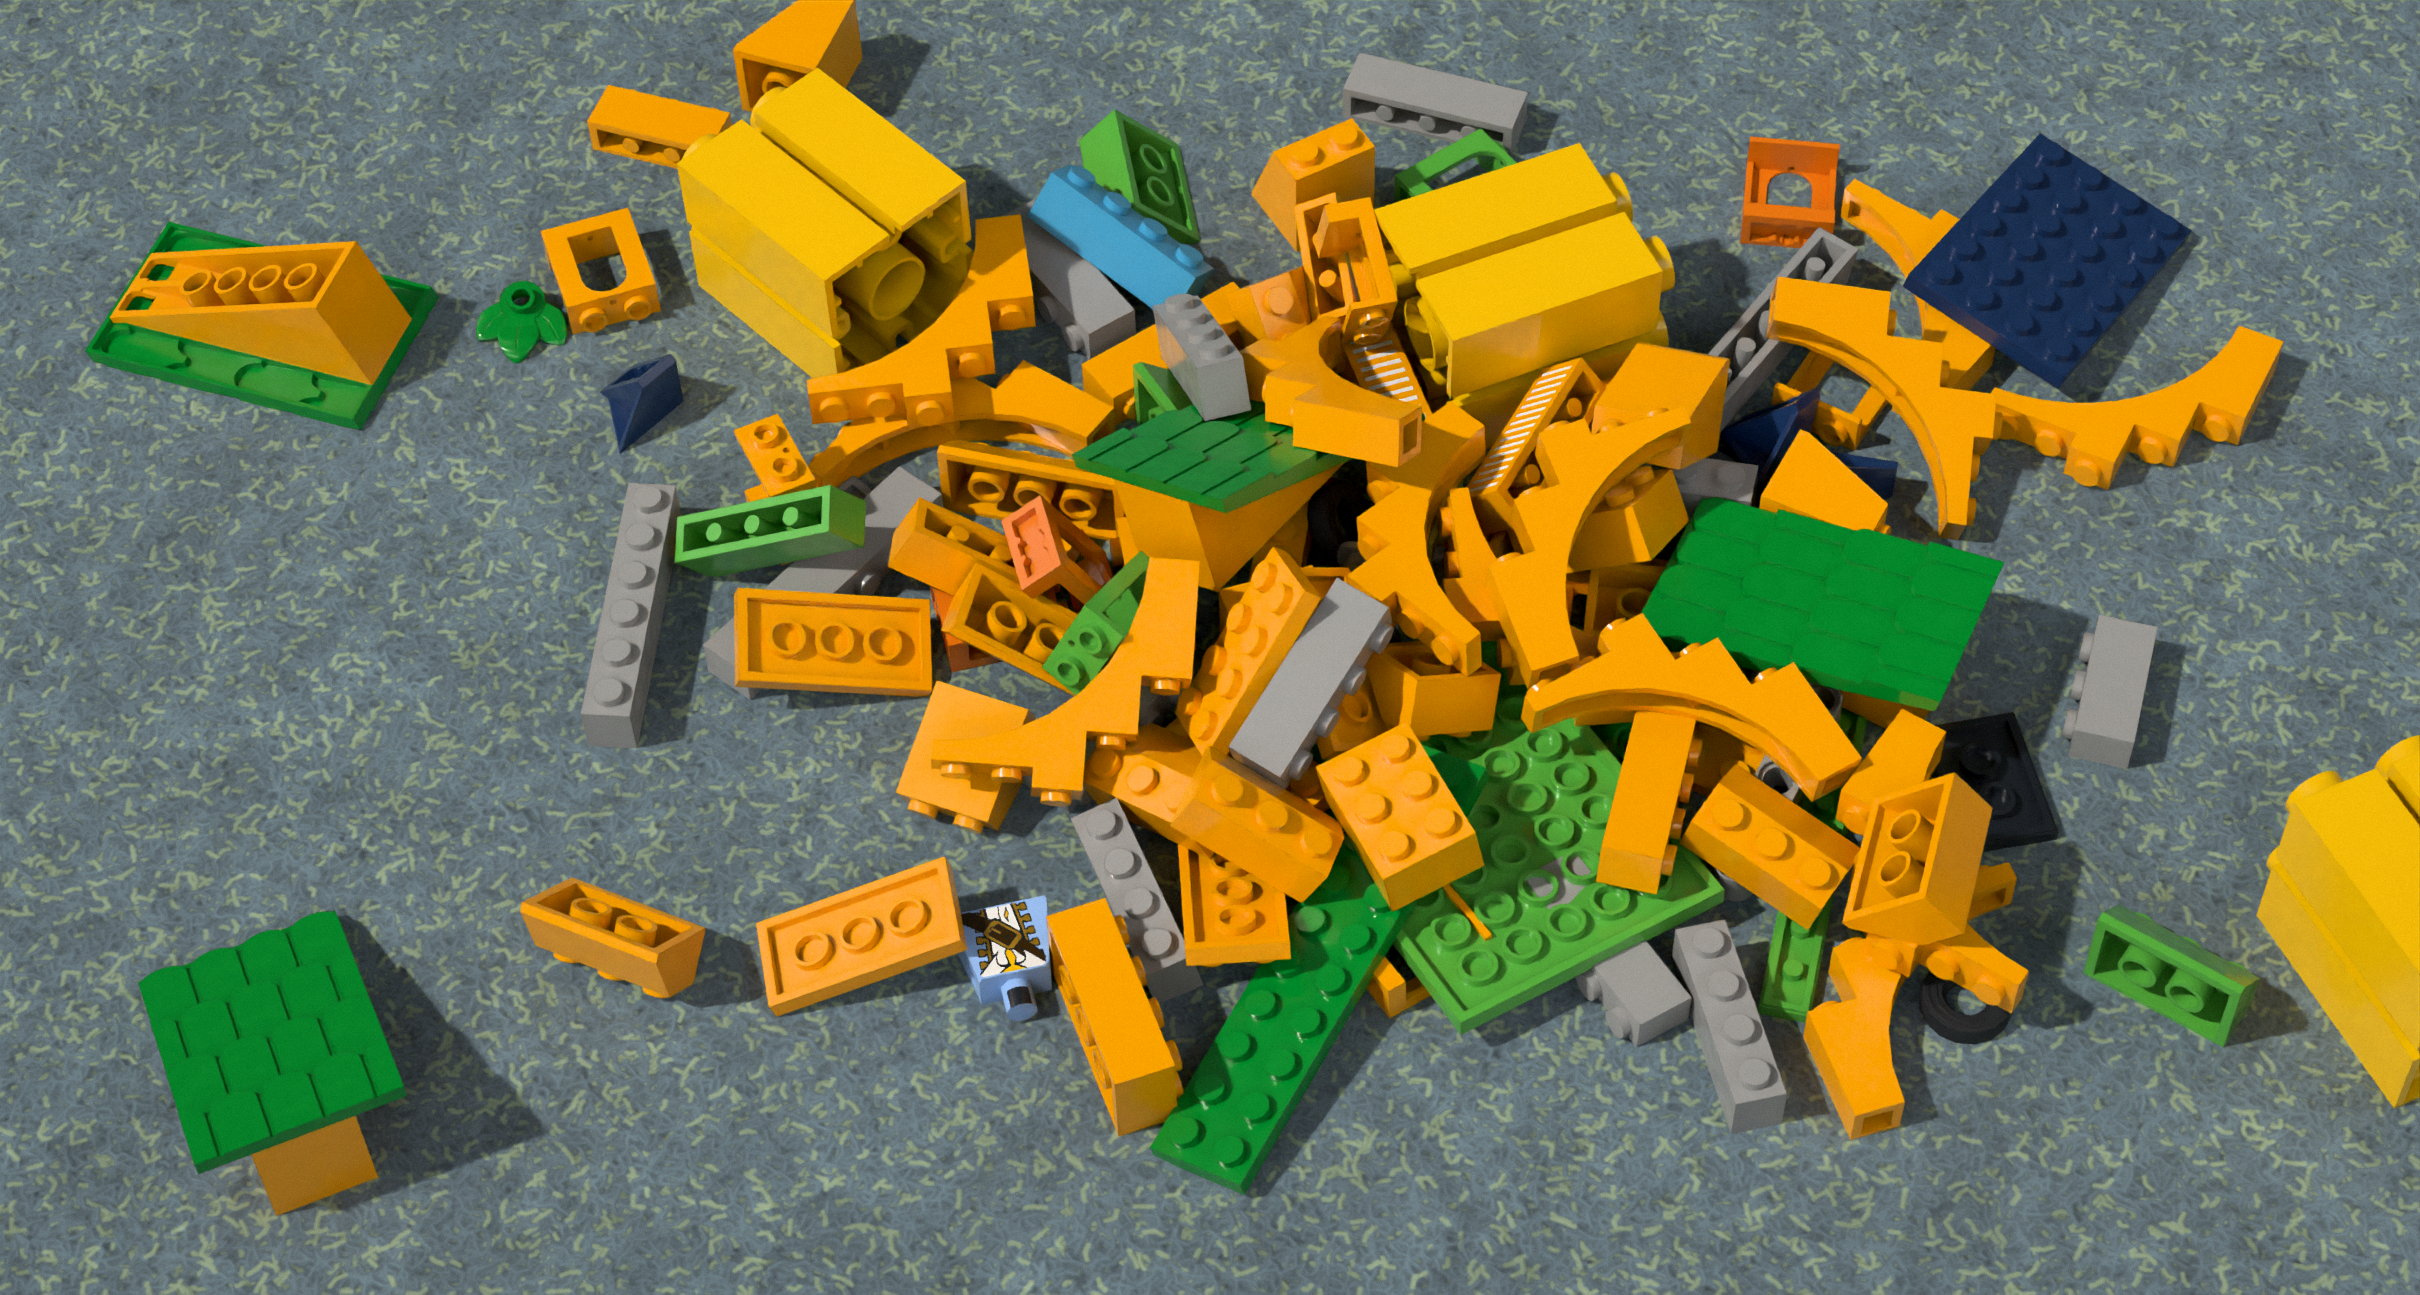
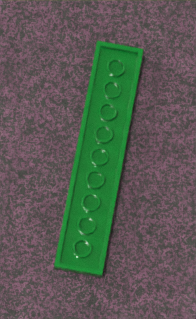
M1422 745L1467 818L1490 779L1487 768ZM1343 828L1344 840L1328 877L1303 903L1298 901L1288 917L1291 959L1275 960L1271 963L1260 964L1183 1091L1184 1094L1177 1101V1107L1173 1108L1150 1146L1154 1156L1243 1195L1247 1192L1374 976V971L1386 956L1396 936L1419 900L1417 899L1392 912Z

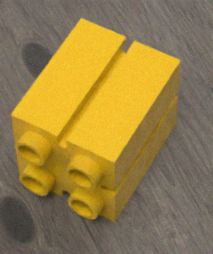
M818 67L788 88L776 87L766 92L753 108L750 125L741 119L719 135L708 134L698 138L686 150L682 160L677 163L686 219L692 225L689 235L698 285L812 378L843 373L883 358L899 349L896 347V336L898 334L908 342H911L931 326L952 303L969 273L973 250L965 244L972 239L966 181Z
M1580 143L1374 209L1398 300L1391 323L1419 385H1424V397L1432 414H1434L1451 401L1485 425L1486 449L1494 445L1543 368L1582 357L1598 378L1604 380L1616 375L1637 343L1644 342L1665 347L1669 345L1666 323L1659 307L1661 293L1673 289L1675 284V272L1670 254L1658 236L1654 235L1645 239L1640 237L1632 224V202L1622 178L1615 172L1601 176Z
M2420 735L2404 739L2391 747L2378 760L2373 770L2346 781L2336 771H2325L2307 779L2290 794L2285 804V808L2289 813L2288 820L2279 846L2274 849L2267 859L2266 866L2270 874L2256 914L2394 1109L2420 1098Z

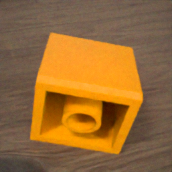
M797 0L738 42L733 49L742 110L752 112L758 100L766 92L776 87L788 88L817 67L846 88L863 58L856 1Z
M1352 118L1274 151L1252 190V196L1296 252L1301 251L1294 206L1336 192L1344 202L1370 197L1374 209L1375 146Z
M1644 342L1637 343L1596 402L1591 434H1596L1599 429L1611 423L1620 422L1625 425L1641 420L1644 415L1658 408L1672 410L1685 406L1692 422L1687 443L1662 453L1646 463L1681 470L1716 453L1730 359Z
M1800 429L1763 491L1759 509L1773 513L1780 509L1856 531L1870 529L1890 535L1891 526L1885 524L1888 503L1809 432Z
M936 681L896 793L906 802H909L908 811L922 817L935 820L937 813L940 812L955 817L954 826L975 834H981L983 827L998 831L1023 783V777L1022 781L1017 783L994 781L991 779L992 773L971 772V778L968 779L943 777L940 775L941 770L931 769L933 739H973L1010 731L1037 718L1029 709Z

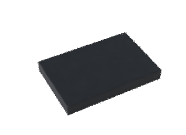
M2014 712L1935 725L1946 731L1941 759L1931 775L1932 779L1955 772L1993 808L1983 852L2057 840L2059 834Z

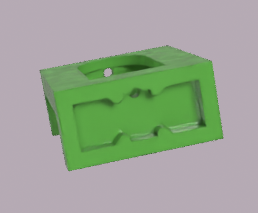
M1480 128L1396 174L1394 203L1433 191L1426 183L1471 158H1474L1487 172L1501 169L1517 162L1507 154L1506 149L1500 142L1492 140Z
M1142 551L1132 558L1083 606L1042 666L1044 670L1075 695L1080 693L1100 673L1131 628L1143 596L1150 558Z

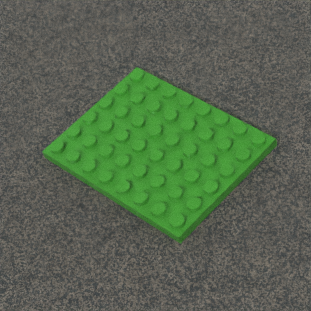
M1497 641L1481 642L1482 662L1501 673L1492 730L1472 731L1468 737H1454L1447 734L1430 735L1428 740L1419 741L1422 745L1487 768L1490 779L1467 816L1469 823L1476 832L1484 866L1449 884L1474 912L1477 919L1491 932L1492 938L1485 941L1444 893L1443 887L1419 898L1393 942V946L1460 1035L1593 968L1594 964L1639 942L1648 941L1724 902L1725 889L1692 851L1680 844L1682 838L1680 840L1670 838L1669 844L1678 846L1672 876L1661 875L1657 895L1596 882L1601 846L1622 765L1588 725L1575 726L1573 718L1563 720L1531 734L1521 719L1524 698L1528 689L1526 684L1509 685L1506 668H1499L1496 656ZM1316 742L1310 753L1313 754V760L1320 765L1330 759H1322ZM1331 808L1325 812L1337 820ZM1579 856L1592 873L1584 876L1575 875L1568 870L1566 865L1569 860ZM1562 857L1561 872L1564 878L1572 884L1585 887L1569 904H1558L1549 910L1546 906L1557 898L1559 883L1553 873L1539 868ZM1533 877H1542L1552 884L1553 889L1548 895L1538 897L1526 882Z

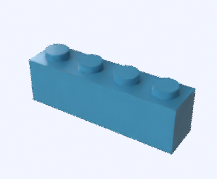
M1070 164L1051 172L1028 213V218L1152 309L1153 305L1165 303V300L1173 295L1190 294L1192 296H1199L1214 268L1203 261V256L1198 250L1189 245L1180 244L1167 234V229L1161 223L1151 218H1144L1131 208L1130 201L1116 192H1109L1095 182V176L1087 169Z

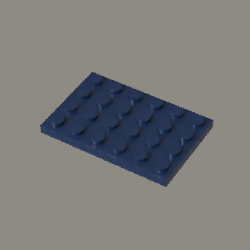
M2040 133L1908 274L1903 287L2059 389L2185 243L2192 230Z

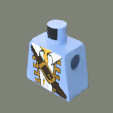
M1045 895L961 913L968 950L960 952L958 955L982 1005L1004 1001L1007 1017L1013 1021H1022L1033 1017L1037 1013L1034 994L1052 990L1046 920L1048 909Z

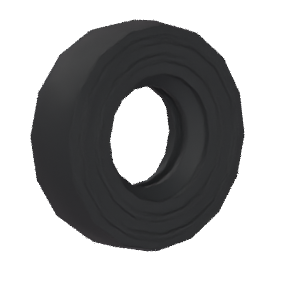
M1342 481L1332 482L1318 489L1308 502L1307 514L1310 532L1317 548L1326 560L1336 567H1339L1337 552L1340 545L1348 541L1358 542L1357 517L1370 508L1368 501L1359 489L1349 482ZM1337 512L1340 513L1346 524L1348 538L1340 527Z
M1930 970L1928 971L1920 988L1919 1008L1926 1024L1939 1036L1955 1043L1975 1045L1992 1040L2005 1030L2012 1016L2011 1013L1998 1006L1986 1004L1985 1009L1980 1013L1974 1015H1963L1956 1012L1949 1006L1946 996L1950 990L1960 985L1951 980H1943L1935 976Z

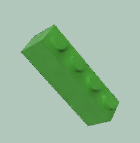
M832 485L680 516L677 517L675 563L706 576H724L864 548L866 501Z

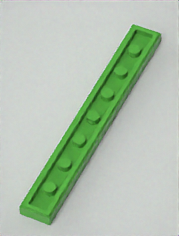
M1842 707L1839 726L1859 755H1861L1867 719ZM1844 785L1813 802L1805 795L1799 807L1845 837L1847 827L1836 820L1840 792ZM1833 895L1809 930H1806L1780 911L1777 912L1758 1007L1759 1014L1806 1022L1807 1011L1812 1010Z

